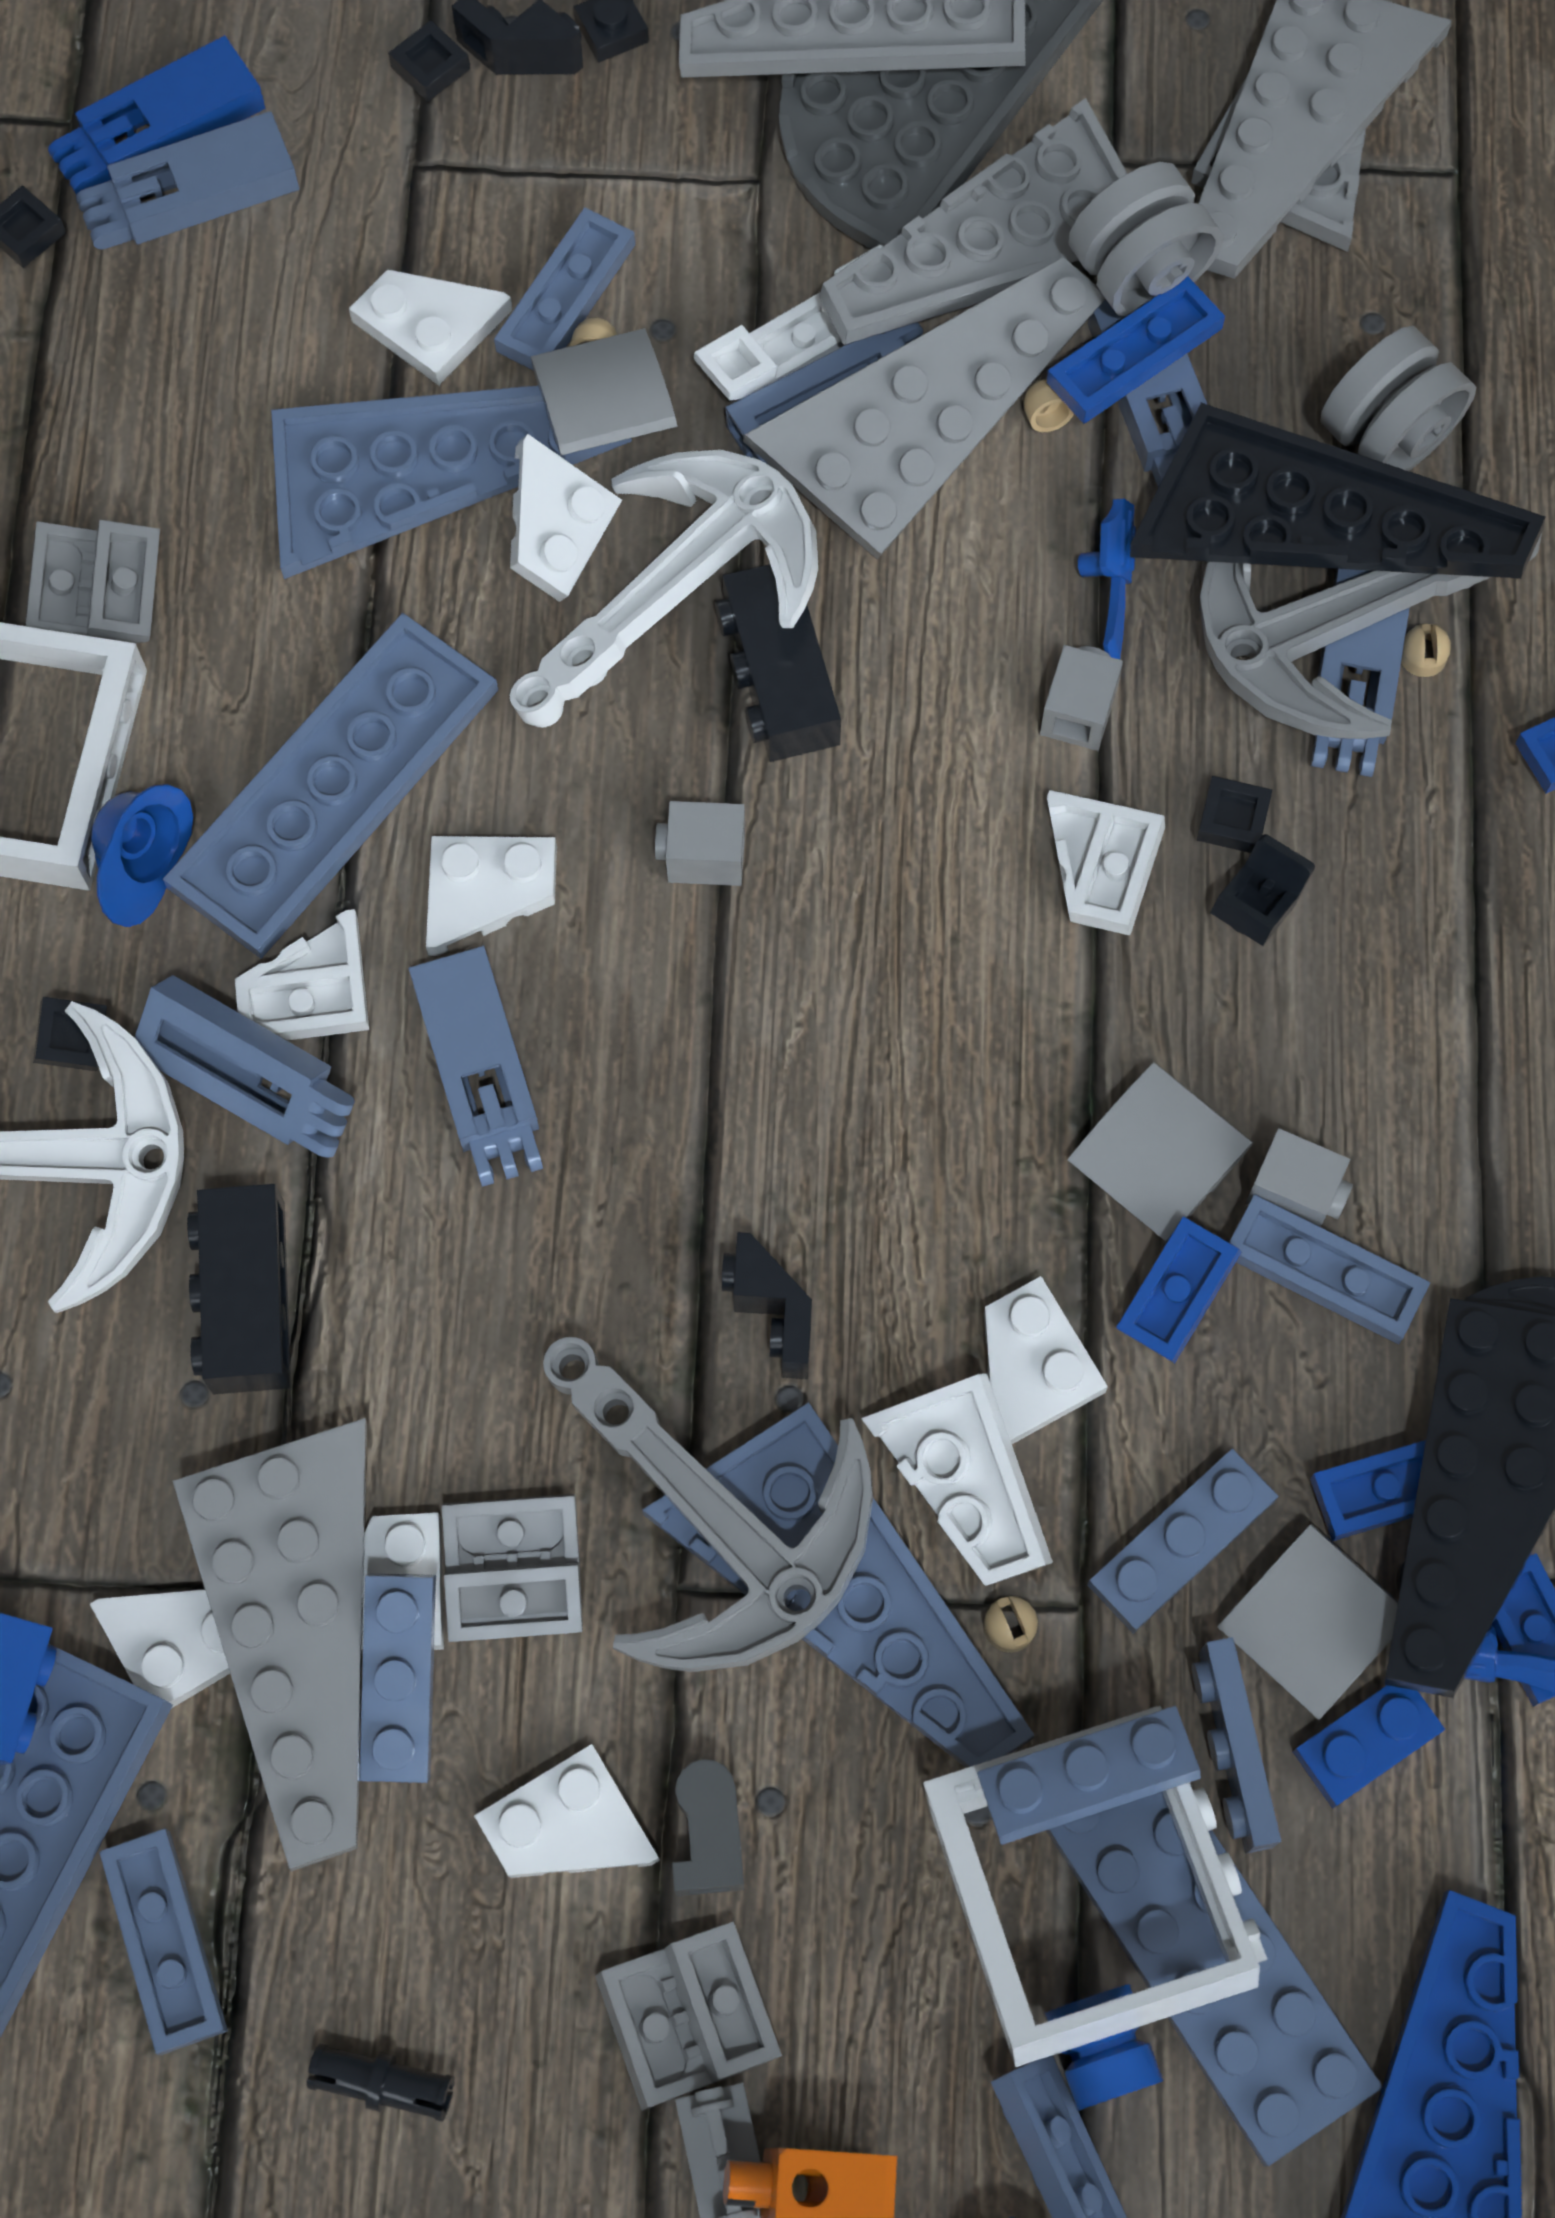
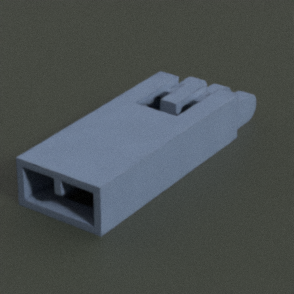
M269 111L108 165L112 180L80 191L76 195V201L79 209L84 212L83 219L87 229L91 230L90 237L94 247L97 249H107L133 239L136 245L300 189L294 166L272 112ZM176 187L179 190L165 196L162 194V192ZM153 195L156 196V199L145 203H141L140 201L141 199Z
M1104 300L1088 319V327L1092 338H1096L1127 316H1118L1108 301ZM1185 354L1117 401L1144 472L1152 470L1158 488L1200 403L1207 404L1188 354ZM1167 395L1171 406L1162 408L1161 420L1163 424H1167L1169 432L1160 434L1147 400L1158 398L1159 403L1165 402Z
M916 322L883 334L849 343L725 407L727 429L745 456L761 460L769 465L742 441L746 433L920 337L923 334L922 327Z
M1336 569L1333 587L1373 571ZM1410 607L1322 647L1318 676L1323 677L1338 690H1341L1344 666L1356 668L1355 674L1360 675L1363 669L1370 670L1365 708L1392 720ZM1351 680L1348 687V697L1363 706L1367 682ZM1315 735L1311 766L1323 768L1328 758V747L1338 749L1335 771L1348 773L1352 751L1362 753L1359 762V775L1372 777L1378 745L1384 744L1387 736L1367 739H1346Z
M481 946L409 967L408 969L463 1152L469 1150L472 1152L482 1187L494 1184V1173L488 1160L500 1157L506 1179L519 1176L512 1153L523 1149L525 1162L530 1171L534 1172L543 1169L532 1132L539 1130L536 1113L485 947ZM495 1069L506 1107L500 1109L493 1084L478 1088L485 1113L479 1115L467 1076L478 1073L479 1077L485 1076L484 1071Z
M174 975L151 987L134 1038L140 1042L161 1072L287 1145L295 1141L319 1156L329 1158L335 1155L339 1145V1140L336 1137L343 1134L347 1124V1120L343 1116L350 1115L355 1100L350 1094L327 1082L332 1066ZM263 1078L272 1082L270 1090L261 1085ZM283 1089L292 1095L288 1101L276 1093Z

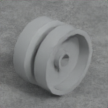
M1156 162L1139 167L1117 179L1085 207L1070 230L1069 247L1090 275L1098 276L1097 287L1118 316L1130 315L1157 295L1173 289L1187 276L1195 282L1211 266L1222 249L1224 234L1202 204L1194 203V192L1173 163Z
M1414 325L1403 327L1381 340L1345 374L1323 407L1320 423L1345 447L1359 444V455L1410 471L1425 459L1463 418L1474 400L1477 387L1452 362L1436 365L1439 350Z

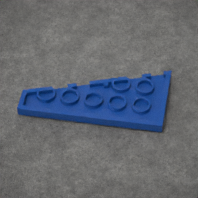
M1451 1890L1444 1892L1341 2218H1522L1520 2119H1517L1516 2079H1519V2051H1516L1515 2003L1518 2002L1516 1915Z

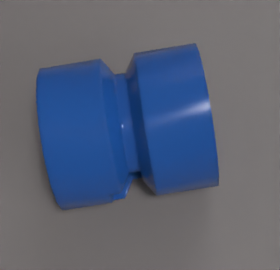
M1130 1984L1069 2003L1044 2014L1048 2022L1133 1994ZM1139 2027L1060 2052L1070 2055L1072 2059L1071 2064L1064 2073L1077 2111L1163 2082L1151 2044L1137 2039L1135 2035Z

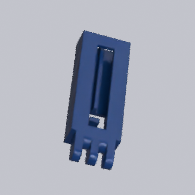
M224 35L75 112L79 128L54 140L48 147V153L54 162L59 163L60 171L66 179L70 180V186L77 195L84 189L111 181L108 165L245 120L266 109L261 88ZM145 124L150 125V127L136 134L134 133V130L144 126ZM124 135L128 136L127 139L117 144L115 143V140L119 139L120 137Z

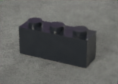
M771 564L723 575L724 599L715 601V609L723 637L733 634L738 652L730 654L738 690L748 688L753 706L745 707V712L753 743L764 741L769 762L839 746L841 739V717L808 606L806 605L805 610L793 628H782L779 623V600L776 579Z
M275 1184L197 1190L198 1211L188 1212L187 1216L190 1249L199 1250V1273L190 1274L191 1309L193 1313L200 1312L201 1336L192 1337L190 1345L193 1373L195 1376L202 1375L203 1381L213 1395L291 1388L285 1202Z

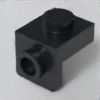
M1264 834L1256 842L1245 865L1218 896L1210 913L1230 925L1237 932L1264 946L1295 907L1315 870V865L1273 837Z

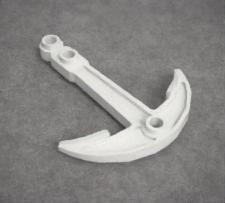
M725 450L677 452L652 459L612 478V488L616 494L658 497L688 507L696 503L697 500L694 496L696 495L713 505L596 616L585 619L541 659L538 671L522 676L514 684L510 692V701L525 723L536 727H548L557 722L563 713L565 700L578 698L589 687L600 683L605 678L607 671L624 656L625 650L629 645L753 540L759 539L767 546L765 550L777 585L779 623L782 628H793L806 608L818 573L817 532L793 485L779 471L763 461Z
M73 1001L65 1009V1012L76 1022L89 1041L103 1079L114 1087L117 1123L110 1128L0 1132V1180L113 1184L114 1187L105 1230L96 1226L92 1229L76 1266L62 1286L47 1301L56 1313L89 1301L107 1291L128 1275L161 1235L181 1186L184 1164L183 1129L168 1081L136 1038L110 1018ZM152 1149H162L164 1153L162 1164L155 1169H146L144 1166L145 1155Z

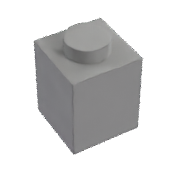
M1064 645L1045 704L1040 735L1099 751L1117 692L1123 660L1112 658L1107 652L1096 647L1083 646L1075 648Z
M669 802L668 823H657L655 837V860L666 861L668 883L742 886L745 843L744 804Z
M1278 1128L1246 1204L1250 1203L1255 1194L1321 1227L1327 1215L1338 1220L1353 1187L1352 1183L1342 1180L1351 1159Z

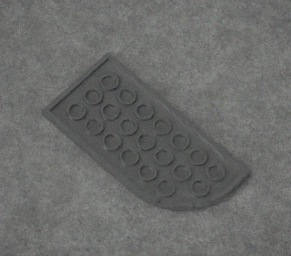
M1025 0V66L783 74L781 80L780 114L778 116L784 153L797 185L811 205L835 228L870 249L878 245H886L901 234L903 226L917 216L923 219L940 207L944 197L966 182L1103 0Z

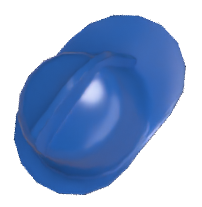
M169 784L150 786L141 793L128 791L108 800L99 810L91 832V842L99 868L97 873V897L102 912L112 923L124 927L141 924L154 913L167 888L163 878L177 864L192 833L194 818L190 800L181 789Z

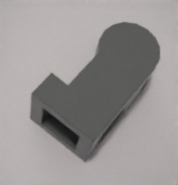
M702 1759L692 1762L682 1770L676 1782L675 1793L679 1807L688 1819L691 1861L672 1863L675 1894L678 1897L745 1890L737 1795L732 1774L724 1765L715 1760Z

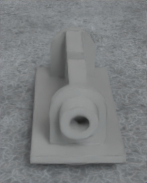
M744 2083L723 2088H712L697 2092L694 2095L675 2099L700 2218H760V2208L725 2206L723 2202V2181L727 2160L761 2162Z

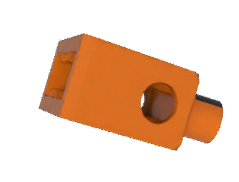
M765 2148L763 2163L727 2160L723 2181V2202L725 2206L760 2208V2218H894L897 2156L790 2148ZM797 2175H804L808 2183L807 2196L803 2201H796L792 2193V2183Z

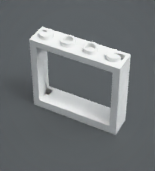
M0 622V659L102 675L58 845L0 837V876L90 891L97 866L91 842L92 825L99 810L108 800L115 797L147 669L136 643Z
M1161 1706L923 1782L928 1808L1015 2067L1258 1987L1259 1962L1267 1960L1260 1941V1931L1253 1918L1246 1921L1241 1919L1233 1898L1235 1895L1242 1894L1236 1868L1228 1852L1217 1855L1208 1831L1216 1829L1217 1823L1205 1789L1200 1788L1193 1791L1189 1782L1162 1791L1226 1963L1035 2026L964 1817L965 1813L988 1806L977 1772L1161 1711Z

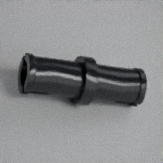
M319 2043L313 2053L308 2073L315 2075H309L307 2078V2088L363 2100L368 2110L382 2112L385 2106L432 2117L436 2121L443 2122L453 2097V2092L448 2091V2089H453L455 2077L449 2074L441 2075L396 2064V2057L394 2055L381 2052L375 2059L330 2048L326 2044Z

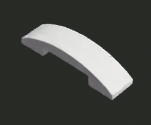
M859 257L855 258L854 260L835 270L834 275L840 272L842 269L847 267L855 260H857ZM821 292L751 333L743 325L738 326L695 351L694 360L730 401L742 399L847 344L844 345L820 299Z

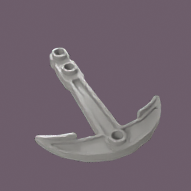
M1542 533L1535 546V549L1531 555L1530 560H1532L1539 551ZM1208 562L1199 605L1205 646L1216 671L1229 688L1269 719L1313 735L1333 738L1367 739L1390 736L1391 719L1374 713L1351 700L1321 676L1313 679L1311 685L1291 662L1433 596H1448L1491 577L1373 571L1274 610L1261 613L1256 609L1250 595V564ZM1239 656H1247V657H1249V658H1251V659H1249V660H1239V659H1236V657H1239Z
M565 1337L555 1341L547 1349L543 1360V1367L553 1387L564 1394L571 1395L572 1404L581 1416L619 1455L631 1457L749 1588L745 1597L710 1622L705 1614L701 1613L662 1629L637 1634L615 1635L614 1650L640 1662L679 1671L698 1672L748 1666L797 1643L827 1617L840 1602L865 1553L873 1503L871 1470L864 1443L853 1418L840 1420V1438L835 1463L818 1502L822 1515L797 1547L791 1548L786 1546L659 1425V1419L655 1411L611 1367L599 1365L594 1351L587 1342L576 1337ZM578 1360L585 1364L584 1372L580 1377L576 1379L563 1377V1368L567 1363ZM616 1405L626 1406L629 1409V1414L624 1422L614 1425L606 1421V1415L610 1408ZM798 1589L807 1591L811 1599L809 1605L804 1610L792 1611L786 1606L787 1596L792 1591Z

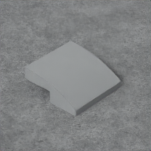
M645 328L531 356L535 379L546 405L550 428L561 455L677 427L668 390Z
M100 519L97 530L37 521L25 626L130 643L149 642L160 529Z
M1153 1062L1111 1107L1067 1160L1164 1241L1168 1242L1182 1217L1184 1216L1188 1219L1206 1196L1216 1190L1253 1145V1142L1158 1064Z
M576 1494L454 1502L442 1505L446 1563L444 1585L448 1642L583 1632Z
M1311 1523L1217 1627L1229 1638L1233 1637L1234 1643L1320 1720L1392 1640L1398 1601Z
M734 1921L671 1943L662 1950L608 1968L595 1975L641 2111L782 2056Z

